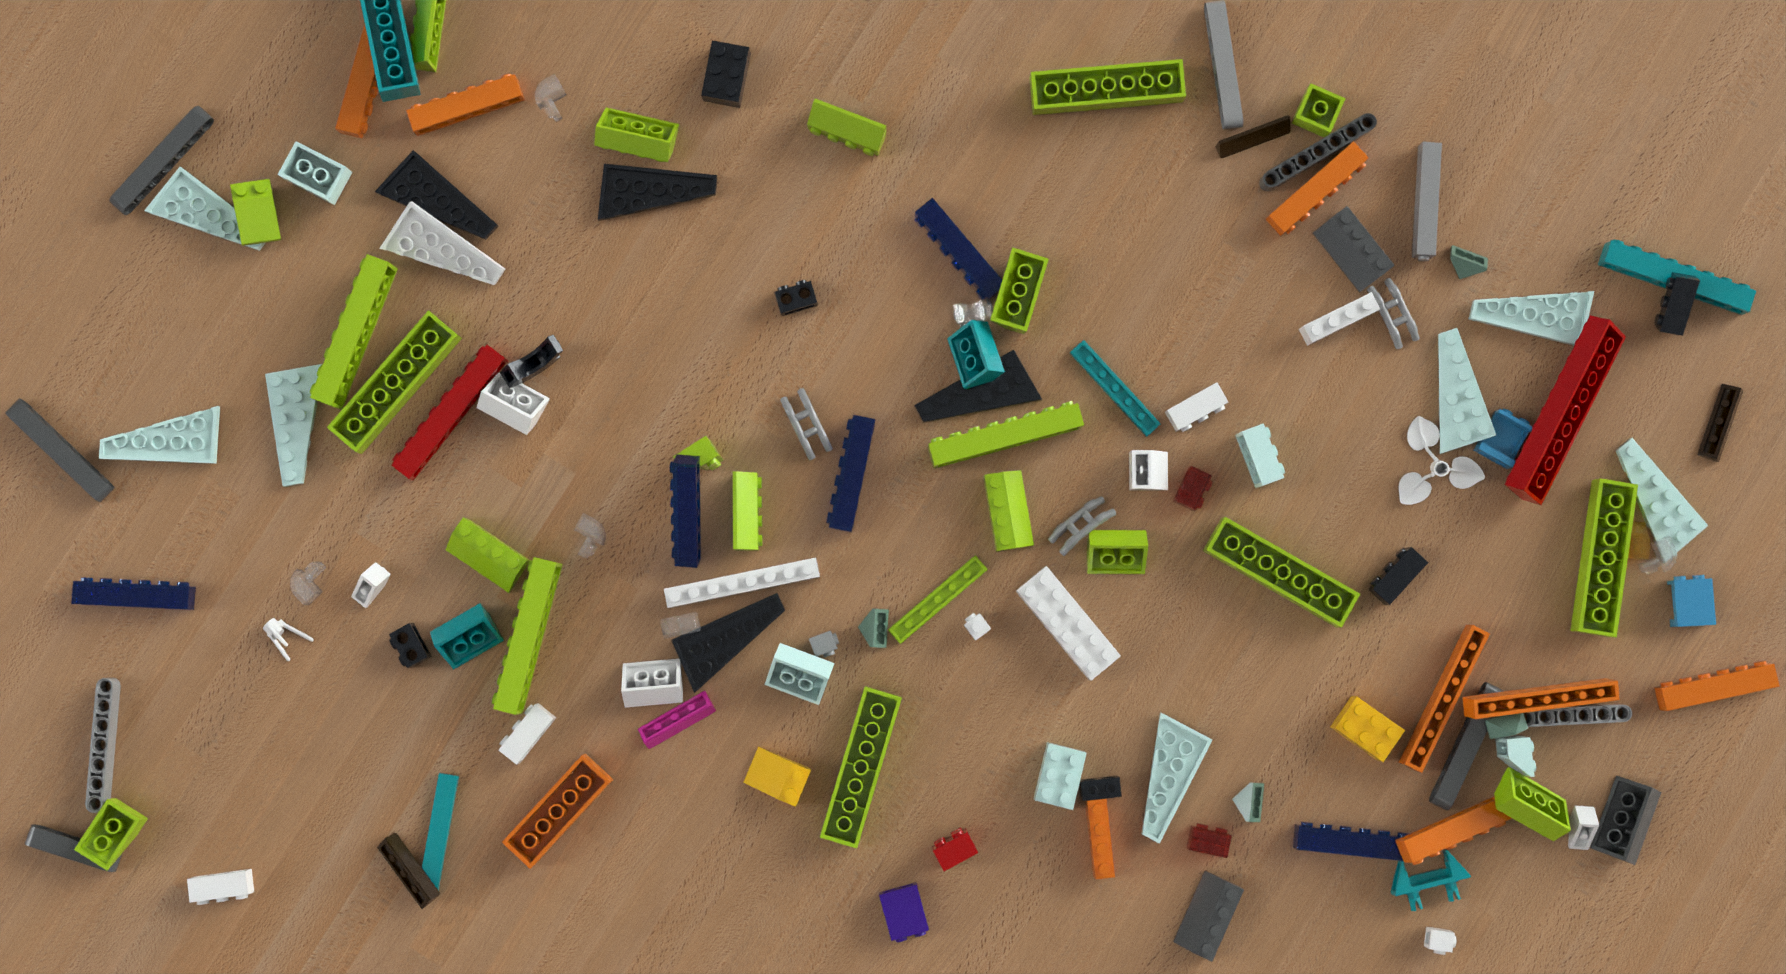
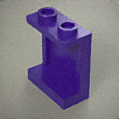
M916 882L879 892L891 941L902 942L907 940V936L915 935V937L925 935L926 931H929Z

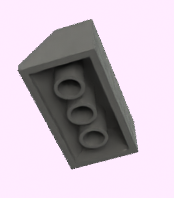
M1348 206L1313 232V235L1359 292L1395 266Z
M1616 775L1590 848L1636 865L1662 792Z
M1204 871L1173 942L1213 962L1244 889L1210 872Z

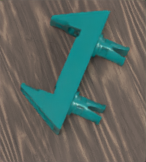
M1442 850L1446 868H1439L1409 877L1404 861L1398 860L1390 891L1391 894L1394 896L1407 894L1411 911H1416V905L1419 909H1423L1419 895L1420 890L1439 885H1445L1449 902L1454 901L1453 894L1455 899L1460 900L1461 897L1456 882L1470 878L1471 875L1448 850Z

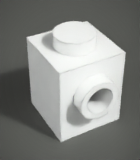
M972 613L965 619L967 623L964 624V627L974 640L979 639L991 629L980 613L977 615Z
M1426 927L1424 946L1434 950L1433 953L1445 955L1446 952H1452L1456 946L1455 933L1446 929Z

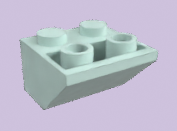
M1515 735L1495 738L1497 757L1524 776L1535 777L1536 763L1532 757L1534 744L1530 737Z

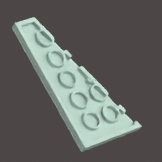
M182 167L176 170L144 210L147 213L241 244L234 207ZM265 243L245 246L260 251Z
M1594 291L1472 301L1469 320L1574 346L1575 341L1583 330L1584 324L1588 320Z
M1458 328L1438 334L1439 454L1494 437L1496 433Z
M323 364L265 374L283 487L304 484L308 449L311 444V431H313L318 402L310 398V388L313 383H316L318 368Z
M212 407L208 410L198 411L194 414L100 439L99 459L217 464L220 407Z
M1630 438L1615 451L1630 483L1638 485L1636 501L1645 523L1653 535V542L1661 554V561L1665 563L1708 525L1636 441Z
M1161 712L1141 832L1142 835L1159 844L1212 742V739Z

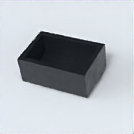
M712 40L701 94L704 102L737 108L741 107L751 55L749 47Z

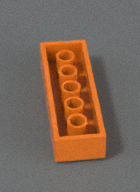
M586 753L583 754L502 843L531 869L614 779Z

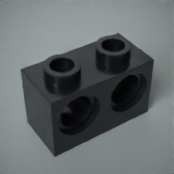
M801 280L796 282L795 286H781L777 288L778 291L774 292L781 316L818 306L811 281ZM803 290L810 292V296L806 299L799 296ZM786 295L792 298L789 304L781 302V299Z
M408 623L389 634L391 637L389 640L390 644L394 649L398 650L400 654L398 658L403 666L413 668L432 657L414 623ZM403 633L408 635L406 643H403L400 639ZM413 649L417 652L415 660L410 658V652Z
M1117 775L1080 779L1079 788L1082 801L1122 797L1120 777Z

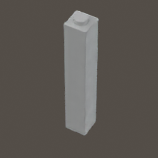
M1422 142L1418 146L1412 258H1418V261H1429V259L1436 256L1442 143Z

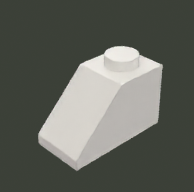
M375 562L361 574L351 597L367 608L386 585L390 573Z
M1574 806L1569 818L1571 831L1568 837L1569 849L1588 850L1599 827L1594 807Z

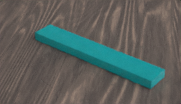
M1085 340L1070 352V355L1146 437L1161 425Z
M439 773L422 864V869L438 891L459 776Z

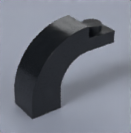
M554 335L548 336L534 351L516 361L508 363L500 371V374L509 388L515 387L554 364L560 358L563 349Z

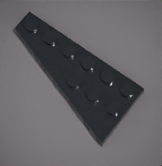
M414 150L375 191V193L405 206L409 202H414L434 218L485 240L498 227L491 218Z
M604 164L598 221L715 196L718 176Z
M1012 350L1000 357L1005 372L993 381L964 389L960 379L917 403L914 407L924 423L1042 400L1016 352Z
M778 593L671 640L694 693L785 611Z

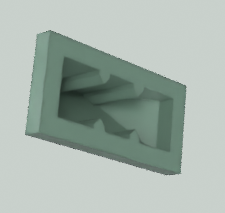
M1454 245L1451 246L1450 259L1459 279L1487 270L1488 258Z
M873 608L858 626L870 647H887L889 610Z
M1524 713L1497 716L1484 720L1490 739L1517 735L1528 729Z
M1250 782L1232 799L1247 822L1261 821L1264 783Z

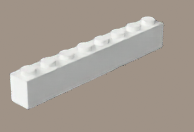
M811 558L665 588L664 594L667 608H673L819 578L820 573L817 559Z

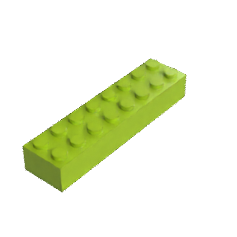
M1183 59L1031 72L1029 77L1033 115L1182 103L1186 98Z
M369 254L360 263L361 270L359 275L353 280V290L346 298V308L339 316L338 322L340 323L337 330L335 329L332 333V343L324 353L325 360L323 365L318 368L316 383H313L310 388V398L340 410L343 409L398 270L391 263Z
M428 310L327 428L356 453L363 454L462 338Z
M1073 401L1061 404L1062 406L1057 409L1054 406L1044 408L1039 414L1033 411L1024 414L1023 418L1017 419V416L1007 418L1004 421L1005 423L1002 424L996 421L987 424L986 428L980 429L979 426L970 428L967 431L968 433L961 434V431L950 434L949 438L943 439L942 436L933 438L931 443H928L933 468L936 469L1079 430L1084 426L1079 404H1073Z
M1601 478L1594 479L1591 482L1570 631L1617 638L1638 490L1637 484Z
M1227 517L1220 519L1203 549V552L1336 628H1342L1360 596V593Z
M534 557L528 564L527 571L530 573L528 579L524 580L522 587L524 595L523 598L519 599L517 605L519 614L513 620V636H510L507 642V647H509L508 655H504L502 666H504L503 673L499 674L497 685H499L498 692L494 693L492 698L493 709L514 715L522 714L524 711L563 565L561 563Z
M867 686L864 687L820 838L858 848L902 700L901 696Z

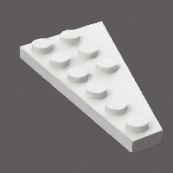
M409 202L379 248L492 285L497 283L505 271L504 267L414 202Z

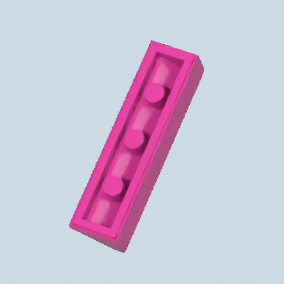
M703 691L638 728L644 744L648 749H651L716 712V709L706 691Z

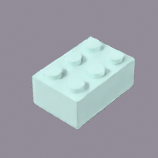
M296 141L278 175L284 180L335 205L352 171Z
M1264 423L1235 435L1255 489L1284 478V467L1282 463L1278 462L1276 457L1278 456L1276 446L1271 444L1269 439L1271 438L1269 428L1264 426Z
M780 643L764 685L819 705L834 663Z
M1047 742L1033 799L1073 810L1087 753Z

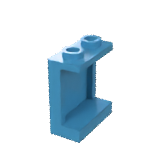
M1503 408L1502 410L1494 411L1490 418L1496 436L1477 442L1473 451L1503 468L1509 469L1513 468L1515 464L1514 458L1527 434L1532 431V426L1529 425V421L1523 418L1518 419L1512 416L1513 413Z
M1694 575L1691 580H1686V576L1673 577V581H1667V585H1671L1674 612V619H1670V627L1716 625L1712 578L1705 579V575Z

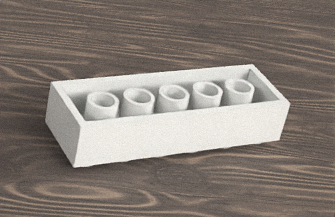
M1047 566L1016 590L1017 594L1088 680L1092 681L1121 656Z

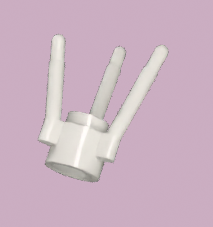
M272 618L264 625L263 630L287 661H290V657L278 642L279 640L285 647L288 646V643L281 637L284 632L283 627L311 642L314 641L312 637L286 624L282 619L277 621L275 618Z

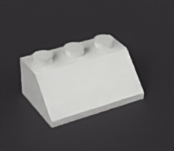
M499 372L481 391L477 408L527 435L538 422L550 398L522 383L509 388Z
M680 659L624 663L621 693L625 708L682 703L683 681Z

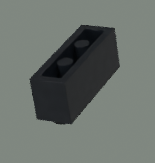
M1672 272L1671 277H1668L1666 281L1667 291L1660 301V314H1657L1655 317V325L1660 332L1683 336L1700 283L1696 276Z
M1412 547L1400 549L1395 555L1397 557L1393 563L1390 561L1383 568L1385 572L1380 577L1376 576L1370 582L1372 586L1368 590L1384 605H1391L1429 563Z

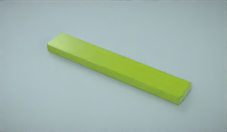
M975 555L890 627L888 631L899 644L903 643L988 569Z

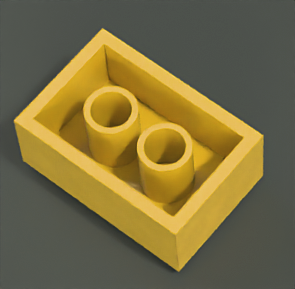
M1357 696L1350 697L1330 726V728L1380 762L1385 761L1405 731Z

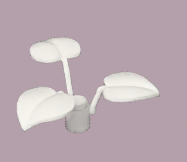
M1417 416L1410 424L1407 440L1411 448L1416 451L1425 448L1434 461L1430 466L1431 473L1423 478L1416 472H1410L1400 479L1398 486L1400 503L1406 505L1419 503L1429 496L1432 487L1425 480L1435 475L1443 477L1451 471L1449 480L1453 486L1460 489L1469 488L1485 479L1480 466L1468 457L1461 456L1453 459L1452 468L1446 462L1438 460L1428 446L1437 444L1440 437L1439 430L1434 423L1421 416Z

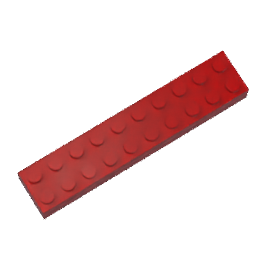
M1589 316L1579 338L1575 341L1571 354L1567 357L1566 363L1558 375L1553 389L1549 393L1545 405L1541 409L1536 423L1532 427L1528 439L1523 445L1519 457L1515 460L1514 467L1507 476L1504 485L1522 500L1542 505L1626 338L1610 319Z

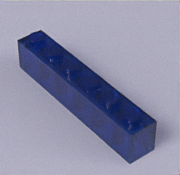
M931 198L915 211V222L921 228L924 226L928 231L927 236L932 242L936 241L940 245L939 250L945 257L949 256L951 258L953 267L957 271L961 270L965 275L963 277L970 286L974 285L977 289L975 292L981 300L985 299L988 302L996 296L1002 279L938 203Z
M853 415L852 419H848L846 430H850L848 438L844 437L842 446L846 450L844 456H840L838 467L841 468V473L836 475L834 486H838L836 494L832 493L830 505L834 506L832 513L828 512L826 521L831 529L852 533L876 419Z
M676 454L674 461L670 462V473H673V479L670 481V490L673 491L670 501V507L673 508L671 525H674V530L671 533V541L674 542L671 557L674 559L675 566L698 568L701 560L700 456Z
M81 577L80 581H73L71 604L194 610L196 587L189 586V582H177V586H172L168 581H158V585H151V581L138 580V584H131L132 580L119 579V583H112V579L100 578V582H93V578Z
M1301 822V825L1295 824L1293 848L1297 850L1403 861L1395 840L1410 834L1398 832L1397 835H1390V831L1378 830V833H1372L1371 829L1359 828V831L1351 830L1352 827L1340 826L1339 829H1334L1330 824H1320V827H1316L1311 822Z

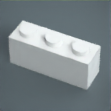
M1215 383L1165 411V414L1176 432L1180 429L1184 432L1192 427L1191 423L1196 420L1200 423L1208 419L1207 414L1212 411L1217 414L1224 410V405L1228 403V400L1219 384Z
M539 703L534 706L531 704L524 712L526 715L522 721L518 720L512 727L514 730L510 736L506 735L500 742L501 747L499 751L516 765L522 762L556 719L553 714Z
M252 869L195 876L187 879L189 902H197V905L208 904L209 900L216 899V902H224L229 900L228 897L236 896V900L248 898V894L254 892Z

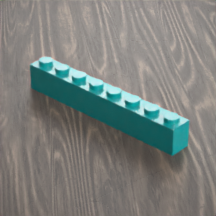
M1614 239L1605 243L1598 262L1599 266L1665 289L1668 277H1671L1672 272L1696 276L1700 283L1695 299L1740 315L1750 312L1756 290L1751 289L1747 284H1736L1730 278H1719L1714 276L1712 272L1696 270L1695 266L1681 265L1675 259L1661 258L1657 253H1647L1642 251L1640 247L1624 245V242Z

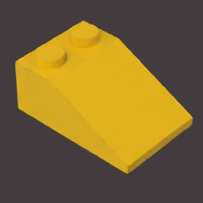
M758 746L743 783L796 807L812 769Z

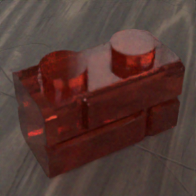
M1193 466L1188 467L1173 502L1191 511H1195L1197 508L1200 509L1205 500L1202 496L1205 491H1209L1213 483L1210 480L1212 475Z
M1197 823L1196 826L1191 825L1187 849L1227 858L1232 835L1227 833V829L1216 827L1215 830L1208 829V825Z

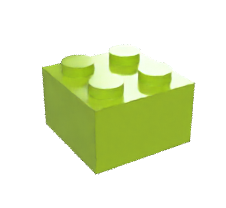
M1310 83L1304 92L1291 123L1325 138L1331 133L1346 98Z

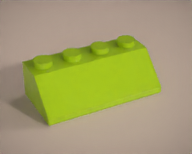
M415 0L417 12L413 16L414 33H411L410 44L412 45L411 49L416 70L436 72L446 0Z
M816 98L814 99L807 127L812 134L817 136L825 135L827 139L836 143L841 141L848 148H859L869 156L879 155L886 137V125Z
M606 107L596 124L594 146L637 155L641 158H651L659 162H669L673 153L679 124Z
M1012 247L990 321L1020 334L1027 332L1048 264V258Z
M1021 470L984 475L996 552L1034 546Z
M732 471L733 549L736 551L759 550V546H763V536L759 535V527H762V515H759V508H762V496H759V489H762V477H758L756 472Z
M465 517L461 519L452 532L445 549L508 593L530 562L529 559Z
M1511 767L1506 769L1494 793L1497 810L1552 841L1571 831L1566 799Z

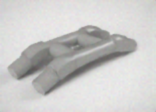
M1387 278L1384 283L1394 299L1384 303L1374 286H1370L1367 291L1369 293L1372 292L1380 307L1379 312L1389 330L1395 349H1400L1403 345L1396 328L1397 326L1406 323L1412 341H1417L1420 337L1416 323L1412 319L1398 287L1391 278ZM1398 306L1402 316L1392 320L1388 309Z
M801 388L797 393L805 410L795 414L787 397H782L780 401L808 460H813L815 454L807 438L818 434L826 452L831 451L833 448L804 388ZM809 416L814 427L803 431L799 421Z
M1102 496L1095 500L1092 499L1065 522L1059 524L1048 540L1054 544L1068 529L1073 535L1064 543L1065 545L1059 551L1065 556L1078 541L1098 525L1115 516L1116 511L1112 508L1100 513L1094 519L1089 512L1097 508V506L1104 504L1105 500ZM1083 517L1088 524L1079 531L1074 523Z

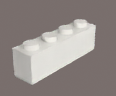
M1371 292L1302 326L1299 331L1308 346L1380 310V307Z

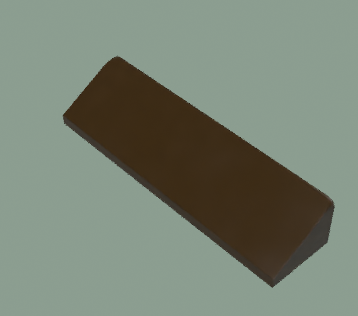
M1284 116L1220 140L1215 146L1219 157L1225 158L1289 134L1291 131L1290 116Z
M1726 384L1721 385L1697 455L1719 462L1743 394L1742 388Z
M397 833L386 837L379 844L378 850L421 909H424L440 895L438 889Z

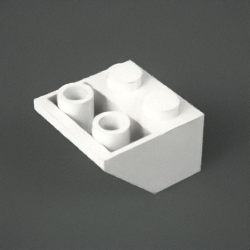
M1131 450L1129 452V490H1168V452Z

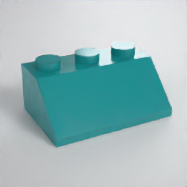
M971 320L947 338L964 389L991 382L1005 372L988 322Z
M481 603L430 631L434 647L453 670L504 641L490 614Z

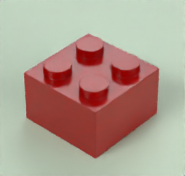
M961 827L951 832L952 836L946 839L941 837L934 841L932 850L944 872L978 853L966 828L963 830Z

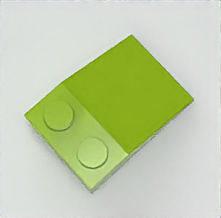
M270 179L230 184L242 246L281 240Z
M117 798L107 799L74 850L103 869L109 870L135 839L148 818Z

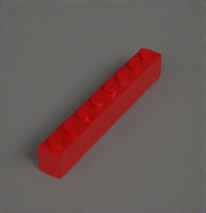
M488 344L478 350L475 360L473 362L470 361L466 365L464 374L461 377L458 376L452 384V389L442 395L441 403L431 409L428 414L429 418L425 422L423 421L416 429L418 432L414 437L408 438L404 444L406 447L402 452L399 451L392 460L394 462L391 466L408 479L414 481L479 399L481 391L508 362L505 357Z

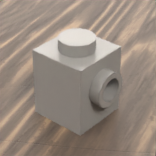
M831 630L809 638L816 657L823 654L825 658L835 654L834 650L838 649L837 644H840L836 633L832 634Z

